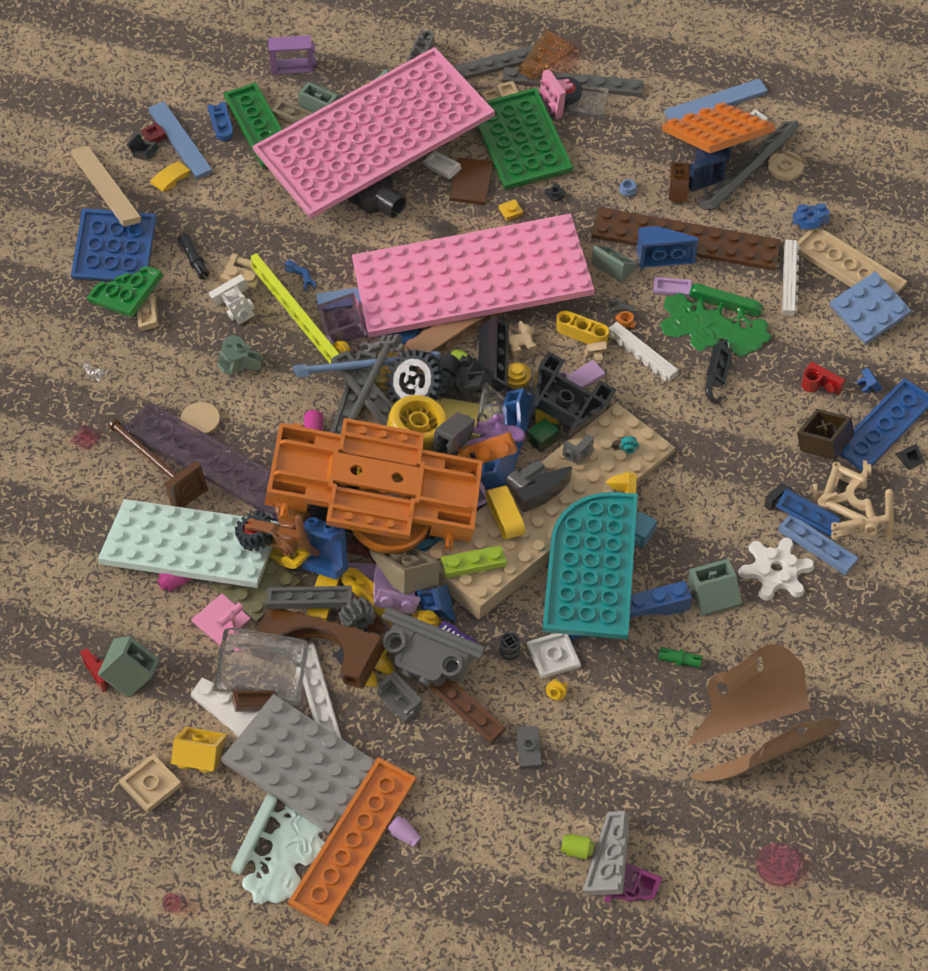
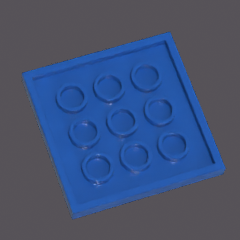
M82 208L71 278L112 282L117 276L128 272L131 275L139 272V268L149 267L157 219L156 214L137 212L141 218L140 223L122 226L112 210Z

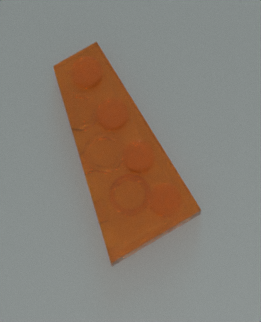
M546 29L519 67L518 72L534 80L543 71L547 70L548 67L554 66L558 60H562L568 53H572L576 46Z

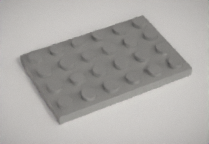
M274 694L221 758L222 763L267 793L275 796L279 801L329 834L375 763V760Z

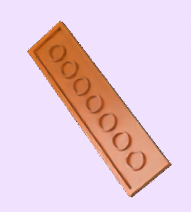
M379 757L376 759L289 899L288 906L328 927L416 782L415 776Z

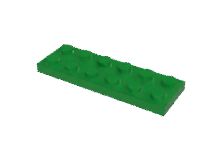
M255 82L223 93L229 109L261 168H268L254 152L253 146L278 133L282 128L257 83Z

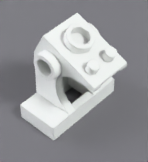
M242 274L209 292L215 306L223 303L226 304L229 309L227 311L231 321L236 320L238 325L255 316L252 311L255 309L250 299L246 300L244 294L242 295V292L249 289Z

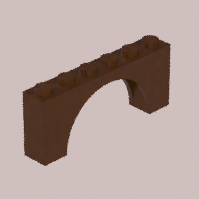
M268 609L247 644L252 656L271 662L281 649L297 640L305 638L330 640L340 646L344 652L343 664L339 671L344 684L364 689L385 650L381 636L374 632H364L356 627H346L338 622L332 623L320 617H311L302 612H293L287 609Z

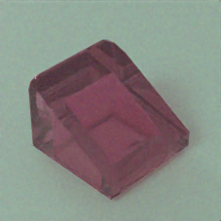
M84 424L70 442L88 451L100 436Z

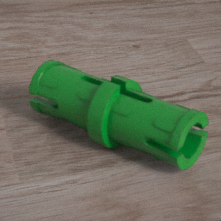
M661 647L658 660L677 663V666L682 664L700 669L703 655L687 653L683 649L678 651Z

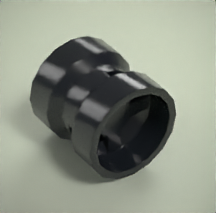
M508 632L500 637L499 653L501 657L506 660H513L519 656L520 638L517 634Z

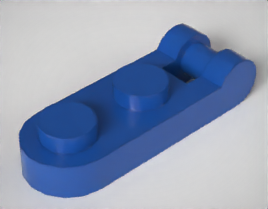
M220 102L219 105L214 106L213 104L207 105L216 138L219 141H229L232 139L233 128L225 102Z

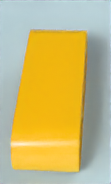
M561 311L557 314L556 329L558 333L586 344L606 341V345L608 344L609 328L606 325L570 311Z
M505 485L486 490L487 504L503 539L506 540L525 535L524 522L508 487Z

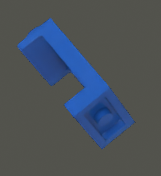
M309 517L304 521V529L311 545L316 547L320 554L316 557L313 555L309 556L302 563V569L338 579L348 570L345 528L325 525L326 521Z

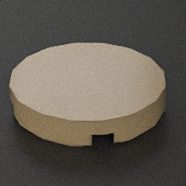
M783 151V153H774L768 161V171L779 180L791 181L797 179L804 170L801 157L793 152Z
M197 402L184 409L180 421L187 434L194 437H205L207 434L217 430L220 424V415L213 405L206 402Z

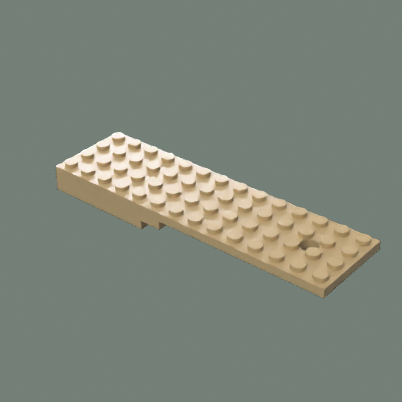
M616 402L568 440L577 446L587 434L594 438V451L590 457H586L577 465L562 455V445L541 461L545 465L547 472L568 466L572 467L571 480L558 495L545 504L522 513L516 501L517 493L508 487L524 522L525 535L504 540L490 508L486 504L476 512L475 528L470 542L454 540L453 550L449 551V547L448 550L444 549L446 539L443 538L425 552L440 561L442 556L501 545L507 561L506 567L445 578L440 563L438 586L448 584L450 596L480 620L549 563L552 531L557 519L566 508L579 499L592 494L603 492L623 493L611 488L606 484V481L615 475L623 474L624 471H632L637 473L636 483H638L675 452V447ZM627 436L637 438L639 443L638 449L632 454L612 449V446L620 445L621 439Z

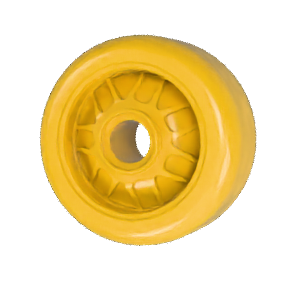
M410 395L401 398L392 406L387 426L425 433L422 450L433 451L434 432L437 427L448 419L445 409L434 399L422 395Z

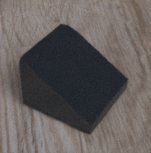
M917 444L895 453L908 470L925 462Z

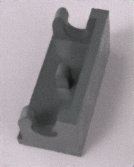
M395 671L378 685L381 688L377 692L378 696L404 723L423 709L422 699Z

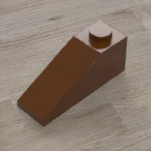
M671 162L669 201L673 203L687 202L689 163Z

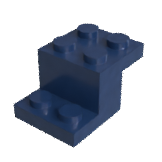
M731 147L713 153L696 148L695 163L691 164L688 188L691 192L720 183L724 179L726 162L730 160Z

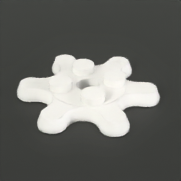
M783 538L777 548H766L759 541H753L749 545V551L755 556L756 561L750 565H743L739 568L738 574L741 578H756L761 582V589L758 593L761 599H772L775 591L780 588L788 590L794 597L804 595L805 589L797 580V577L801 573L812 572L814 570V563L809 558L797 559L795 555L791 554L794 544L790 538ZM779 564L782 570L774 571L771 566Z

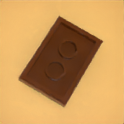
M458 157L457 162L460 163L461 169L454 175L449 201L485 205L494 166L493 162Z

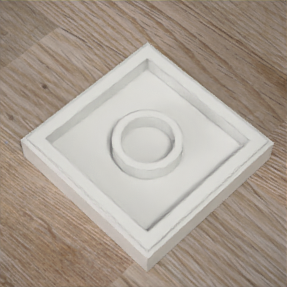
M554 633L527 642V647L541 679L581 667L568 634Z

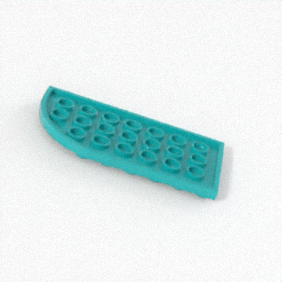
M621 492L592 494L574 502L559 516L551 536L542 632L628 640L638 494Z

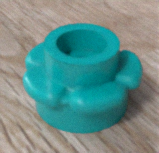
M627 436L621 439L620 449L625 453L632 454L638 449L639 443L637 438Z

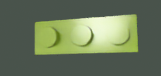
M501 545L442 556L440 558L445 578L506 567L507 564Z

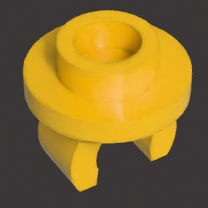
M553 679L546 686L547 696L556 701L563 700L567 694L568 683L565 682L563 684L557 681V679Z

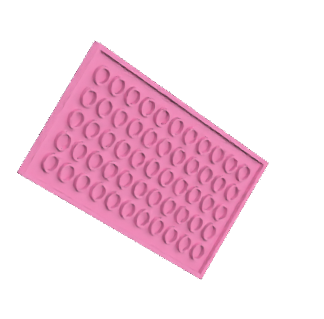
M434 47L253 146V150L311 219L495 116V111Z
M571 214L352 255L368 338L595 295Z

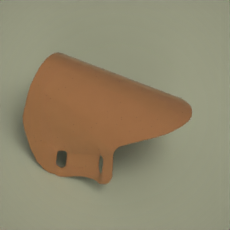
M769 644L757 649L735 668L711 677L707 685L711 701V711L694 733L688 745L810 709L804 665L789 649L779 644ZM759 657L762 658L763 670L761 672H758L757 668ZM719 682L726 683L728 695H721L719 693ZM824 718L797 724L781 735L765 742L754 753L698 772L689 777L699 781H716L733 777L831 735L838 729L841 722L834 718ZM797 728H807L806 733H797Z

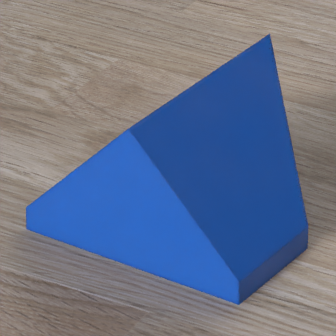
M448 584L431 587L427 590H417L422 610H431L435 614L456 623Z

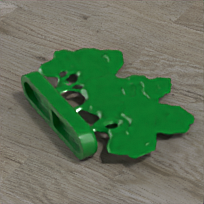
M693 284L689 291L690 297L697 300V302L692 303L688 301L682 293L675 294L672 297L667 296L663 307L671 317L665 318L660 322L663 334L676 338L689 334L691 336L690 344L698 352L705 350L707 346L713 347L719 343L720 339H727L730 350L739 357H742L752 351L761 349L762 344L769 342L770 338H772L767 332L768 323L766 320L755 319L750 321L745 316L759 317L762 314L764 307L759 301L702 284ZM704 303L717 306L718 309L706 310L704 309ZM724 308L738 312V315L729 319L722 316L721 312ZM740 319H742V322H746V329L740 326Z

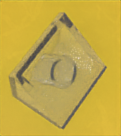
M488 383L483 384L477 423L479 421L487 422L495 414H503L502 405L505 397Z

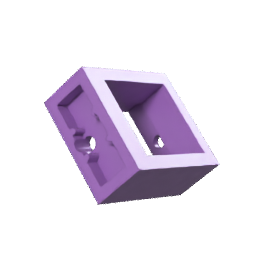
M311 35L268 38L271 75L313 72V66H316V55H312V53H315V42L311 43ZM307 50L308 58L277 59V52Z

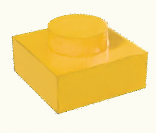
M515 199L499 205V210L506 221L523 216V210Z

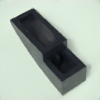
M568 466L534 476L533 484L518 488L516 501L522 513L535 509L558 495L570 482L572 467Z

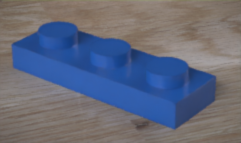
M788 488L785 489L776 505L782 511L829 536L833 532L831 524L840 521V516Z

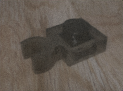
M432 215L429 217L431 223L424 222V228L432 231V236L438 239L455 236L458 233V227L444 219L438 222L437 218Z

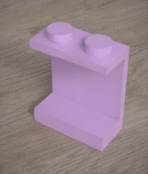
M376 565L374 571V606L385 609L389 607L399 612L413 615L419 604L420 597L415 596V591L412 594H403L392 587L379 566Z

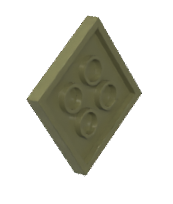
M269 557L258 588L215 582L212 588L217 593L226 596L235 605L240 603L244 609L242 611L258 624L268 610V587H298L300 580Z

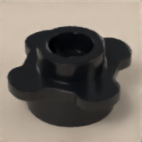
M554 184L551 188L545 189V194L548 195L551 201H559L562 197L566 196V191L562 190L559 184Z

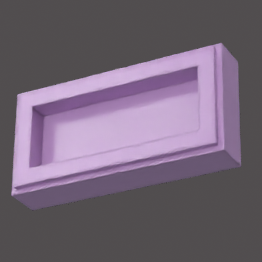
M654 277L653 294L673 296L682 293L686 297H690L689 291L692 286V280Z

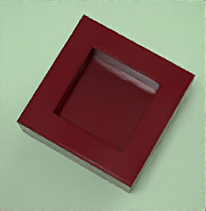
M157 122L141 129L142 135L147 142H159L166 138V133Z

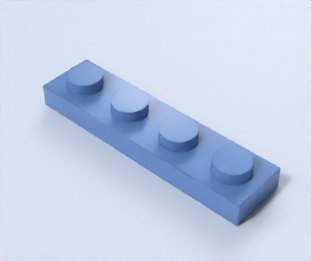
M789 515L778 528L780 533L844 575L858 561L857 556L792 515Z

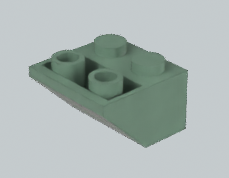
M307 82L298 92L299 107L316 112L345 95L319 83Z
M729 558L689 570L687 583L702 616L742 605L737 576Z
M131 636L113 639L98 672V676L124 696L131 697L152 677L159 658Z

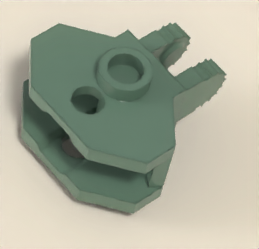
M231 335L223 339L217 366L223 373L229 375L238 371L243 372L244 368L258 370L261 368L260 362L263 356L259 352L250 350V345H246L241 337Z

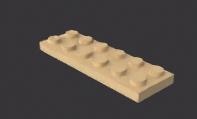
M822 228L810 229L797 242V245H799V252L797 254L850 287L874 271L881 276L897 295L907 284L905 279Z

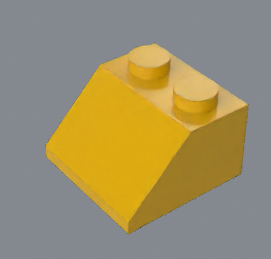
M185 726L174 738L171 764L177 765L182 769L196 768L203 773L214 772L219 765L227 734Z

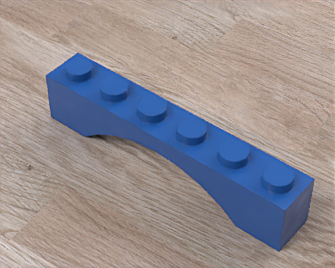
M524 388L507 392L502 407L505 418L504 425L517 426L526 433L530 421L528 419L530 396ZM523 441L515 442L518 449L517 453L483 463L481 481L488 490L505 485L508 487L506 479L514 471Z
M682 581L631 594L629 618L650 614L671 615L690 610L692 597L686 582ZM569 635L571 640L585 637L580 635Z

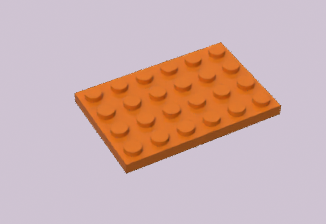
M724 102L717 103L715 108H702L699 110L700 113H687L683 115L684 118L682 119L673 118L669 119L667 123L662 124L664 132L708 153H713L776 131L775 124Z

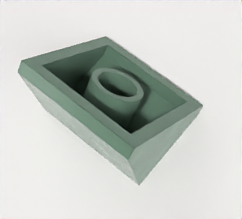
M594 245L592 265L620 282H623L639 266V264L609 246Z

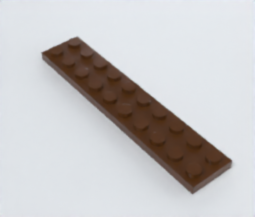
M602 207L598 209L591 238L637 246L639 228L658 226L698 237L696 257L775 271L781 239Z

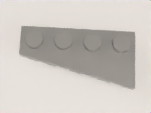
M626 811L607 812L583 888V892L587 895L623 894L630 815Z

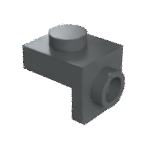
M587 434L577 446L566 441L563 445L562 455L569 461L579 465L586 457H590L593 453L594 438Z

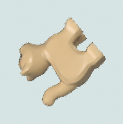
M520 321L519 334L511 335L509 330V351L514 359L522 358L521 351H526L527 356L536 354L537 350L532 335L535 333L534 327Z

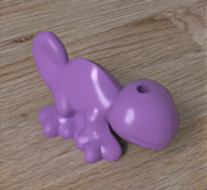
M495 414L489 421H479L472 431L474 434H480V437L471 440L467 445L511 432L515 442H522L526 434L517 426L503 425L504 415ZM474 452L470 453L471 457H476Z

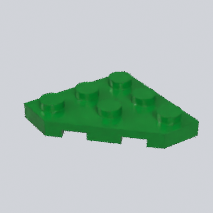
M145 266L139 268L140 271L130 275L128 272L115 277V280L112 282L96 284L86 299L91 304L133 318L164 275L160 270Z

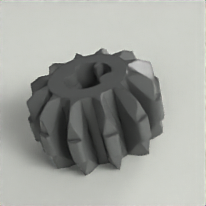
M363 597L358 600L354 598L351 602L347 601V605L342 606V611L338 613L341 624L350 628L356 627L360 630L363 628L367 629V626L373 624V619L376 617L373 605Z

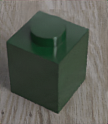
M544 418L528 430L527 441L542 453L558 441V427Z

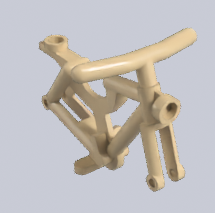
M863 460V471L861 474L840 465L839 462H834L825 490L818 491L817 484H813L814 503L827 510L831 509L853 519L831 524V529L834 531L831 533V537L834 540L842 536L863 532V529H865L867 535L873 536L877 534V526L886 523V538L888 540H893L894 538L893 490L887 489L885 491V515L875 516L869 498L859 500L854 495L857 488L863 490L867 488V476H871V464H867V460ZM839 479L849 483L846 492L841 494L835 492ZM848 501L858 510L865 511L866 516L850 510L839 503Z

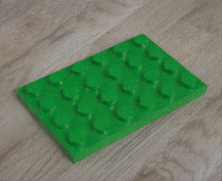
M537 88L486 101L495 111V116L478 125L477 129L504 190L573 172V165Z

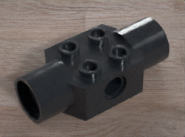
M388 176L347 198L348 201L368 214L381 211L392 219L404 210L407 202L404 195L394 190V181Z

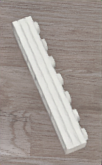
M785 240L782 315L794 316L798 309V306L795 305L798 301V295H796V292H798V285H796L798 275H796V272L799 270V265H797V262H799V255H797L799 245H797V240Z
M618 322L609 327L610 339L616 340L619 346L625 347L628 353H632L637 360L640 359L646 367L649 366L664 381L670 382L678 375L676 367Z

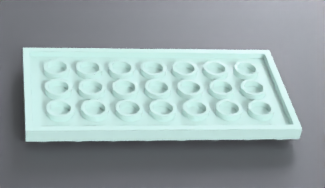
M124 499L99 554L98 562L102 565L258 588L273 547L265 546L266 548L264 549L259 547V551H255L254 548L253 551H249L240 545L235 535V526H238V521L242 522L241 518L243 516ZM270 520L271 523H275L278 526H280L279 522Z

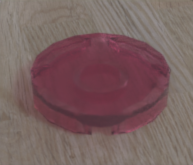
M772 843L760 850L756 858V870L765 883L776 887H784L797 879L801 871V860L798 853L792 847L784 843Z

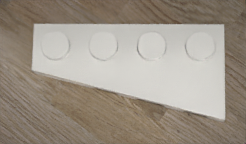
M204 678L200 679L191 693V697L209 713L213 714L223 725L234 732L237 737L241 735L259 712H235L232 692Z

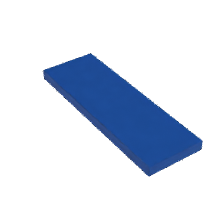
M904 378L854 428L855 436L839 456L863 471V460H867V464H871L872 467L928 410V393Z

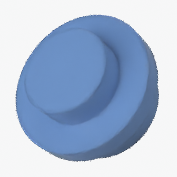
M626 179L620 184L619 191L624 196H633L637 193V185L633 180Z

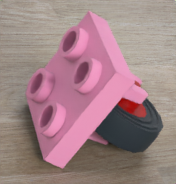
M550 69L543 71L539 94L547 106L549 114H552L555 119L561 118L564 104L570 105L578 102L582 97L583 88L581 83L572 77H559L556 79Z

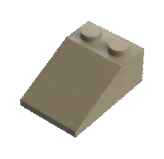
M414 547L406 552L396 554L381 553L369 549L370 555L392 587L401 593L412 594L413 591L427 590L432 586L439 585L440 561Z

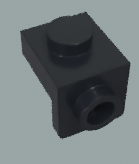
M135 134L127 143V147L133 157L137 159H151L159 149L157 142H144L140 134Z

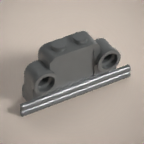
M389 607L385 609L382 619L394 623L391 630L383 638V646L395 657V664L401 670L399 674L408 679L412 677L419 679L418 682L426 687L431 685L441 686L446 681V678L451 681L462 679L471 661L475 657L481 659L486 649L482 645Z

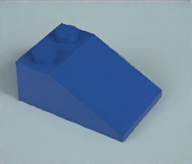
M658 226L639 228L636 251L640 268L695 263L698 237Z

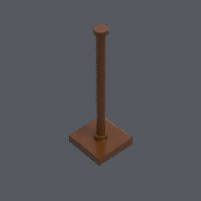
M113 419L109 423V428L112 431L115 430L170 478L164 485L171 506L184 508L208 490L201 464L197 461L177 474L122 427L120 421Z

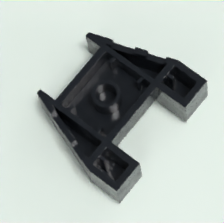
M548 351L533 378L528 419L532 418L537 409L571 427L565 438L568 441L605 412L617 389L599 380L593 392L586 390L558 374L565 360Z

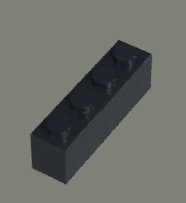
M497 317L492 318L479 327L478 362L481 365L479 371L485 370L491 378L492 386L486 394L492 396L508 387L509 325Z

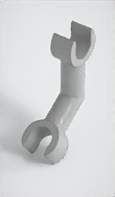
M379 341L371 344L364 342L359 345L360 349L368 348L364 351L371 353L381 348L378 344ZM400 343L398 348H391V352L396 355L403 353L404 351L401 350L403 345Z

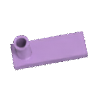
M594 360L569 375L564 371L558 373L583 388L588 387L605 376V372Z

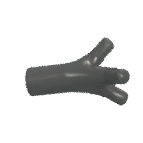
M607 298V301L614 306L608 311L609 314L614 311H629L633 313L635 306L622 303L616 298H613V300Z

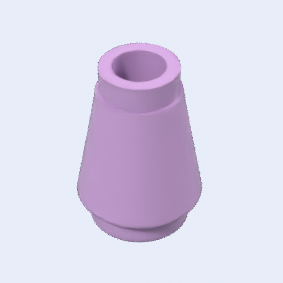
M397 816L388 827L392 836L412 847L422 838L405 817Z

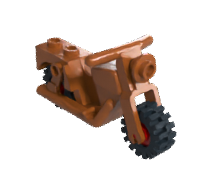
M357 467L350 469L352 474L358 475L356 472L358 470ZM333 482L334 484H337L338 487L349 489L353 487L352 485L341 486L338 483ZM307 504L306 512L289 510L288 520L284 521L285 513L283 514V519H279L281 508L274 507L280 526L271 523L268 516L262 512L260 514L254 512L253 516L249 513L247 518L243 516L241 518L242 522L238 521V526H235V535L245 550L253 551L254 548L255 551H259V547L264 549L266 548L265 546L279 548L285 556L290 555L293 557L296 548L304 549L315 557L320 554V551L311 545L304 529V521L311 517L309 513L310 504Z

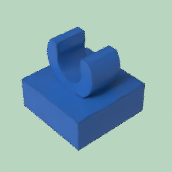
M868 367L861 371L864 377L858 379L857 383L859 385L866 383V386L861 389L864 393H869L871 389L875 392L883 389L876 376Z

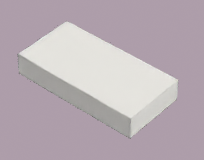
M435 150L423 161L424 166L449 180L461 169L460 163Z

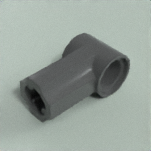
M535 460L520 472L515 470L510 473L506 479V484L517 493L518 488L533 484L534 476L547 473L545 465L540 460Z

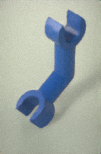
M287 260L285 271L295 272L303 276V289L305 292H307L308 285L313 286L315 290L316 283L311 280L309 270L298 266L292 260Z

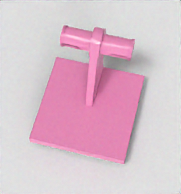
M220 594L192 618L191 621L214 642L222 646L245 626L251 618L242 611L244 609L240 603L235 605L226 596Z

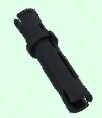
M182 234L184 240L179 235L177 241L187 255L191 268L195 269L199 279H205L202 273L207 278L210 273L204 265V259L202 256H199L188 234Z

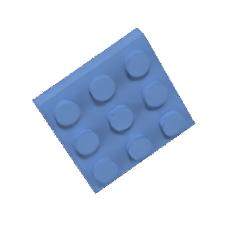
M876 271L830 301V307L864 344L871 342L911 314V309Z

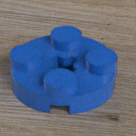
M823 203L812 206L802 204L797 206V210L793 213V224L795 226L799 224L801 229H816L821 227V223L826 221V224L830 222V211L827 209L826 204Z

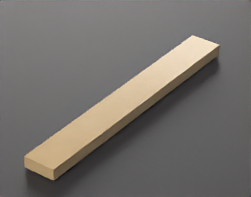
M89 146L72 149L73 158L122 226L140 223V215Z

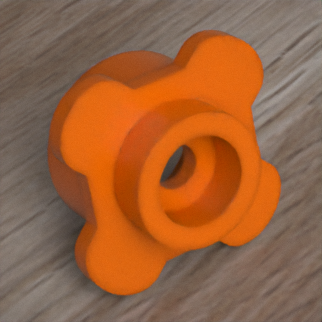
M623 311L615 316V320L624 328L636 327V322L633 320L634 315L631 312Z

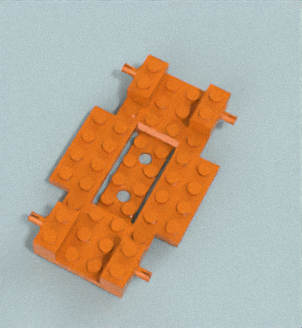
M344 418L341 434L305 428L303 424L300 427V423L296 424V426L280 423L265 505L281 508L279 519L282 520L285 513L284 521L288 520L289 510L306 512L307 504L328 507L325 525L409 540L412 523L430 526L429 535L446 539L444 549L448 550L449 547V551H452L454 540L471 541L475 528L483 461L465 458L464 454L461 457V454L454 456L422 450L425 434L423 432ZM358 467L362 470V473L354 475L350 469ZM393 475H400L403 481L396 483L391 477ZM333 482L338 483L341 486L352 485L357 486L362 490L373 489L379 490L383 494H388L390 492L400 494L404 498H408L410 496L415 498H411V500L349 488L338 487L337 484H334Z

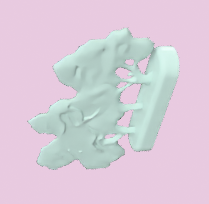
M269 793L265 797L231 868L232 872L241 875L246 869L248 862L254 861L255 872L248 874L243 879L242 884L245 890L253 894L254 903L260 904L265 903L267 900L276 904L283 902L287 898L290 899L301 882L294 867L298 863L305 866L312 864L325 843L319 837V833L324 830L287 805H285L284 810L275 812L274 809L278 799ZM286 813L291 814V817L287 818L284 817V815ZM275 817L280 823V827L272 834L264 832L270 818ZM261 837L270 840L273 844L271 852L265 856H259L254 851ZM266 857L272 858L269 862L265 860ZM261 861L267 864L269 868L268 874H265L260 868L263 866V864H260ZM258 872L261 874V878L257 877Z

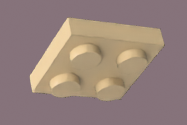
M154 754L119 780L120 785L147 813L182 786L181 781Z

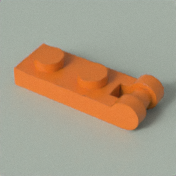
M511 432L464 446L457 451L458 454H461V457L464 454L465 458L481 460L483 463L517 453L518 449ZM474 452L476 457L471 458L470 453Z

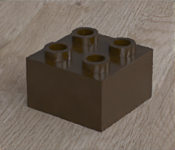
M816 409L797 432L800 451L836 460L855 436L852 417Z

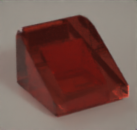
M353 536L347 553L371 558L370 548L363 545Z

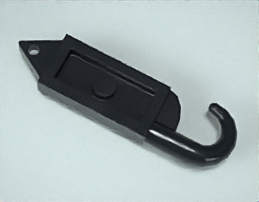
M727 339L713 346L707 371L708 377L705 393L708 400L713 404H719L722 400L721 396L716 399L713 396L712 390L713 386L718 388L725 384L732 353L729 352Z

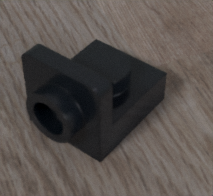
M782 482L766 496L764 507L769 511L776 507L786 488L793 492L795 491Z

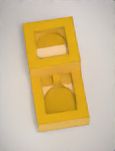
M177 161L155 175L150 183L162 192H165L175 187L178 180L189 176L191 170Z

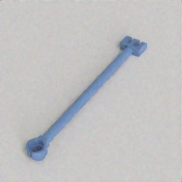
M429 351V352H428V353H430V354L435 355L436 358H439V359H440V352H438V351ZM389 357V358H386V360H385L383 366L395 365L392 361H393L395 358H396V359H400V358H399V357ZM377 359L314 366L301 364L293 366V371L297 377H308L313 373L370 368L374 366Z

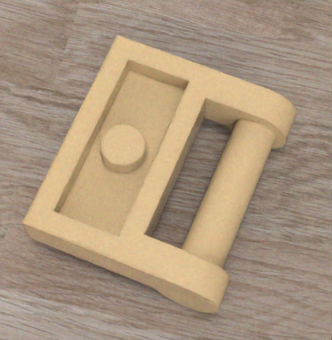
M232 253L229 263L220 276V281L226 283L242 274L249 287L248 290L255 291L261 281L258 275L253 271L235 266L239 264L251 268V260Z

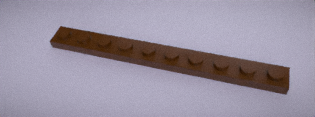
M355 595V596L352 598V601H353L354 598H356V599L358 600L359 597H358L357 595ZM375 612L376 617L373 619V624H369L367 630L370 633L374 632L381 636L383 641L385 634L391 630L392 626ZM446 678L443 685H431L428 687L491 745L506 730L504 725L454 681Z

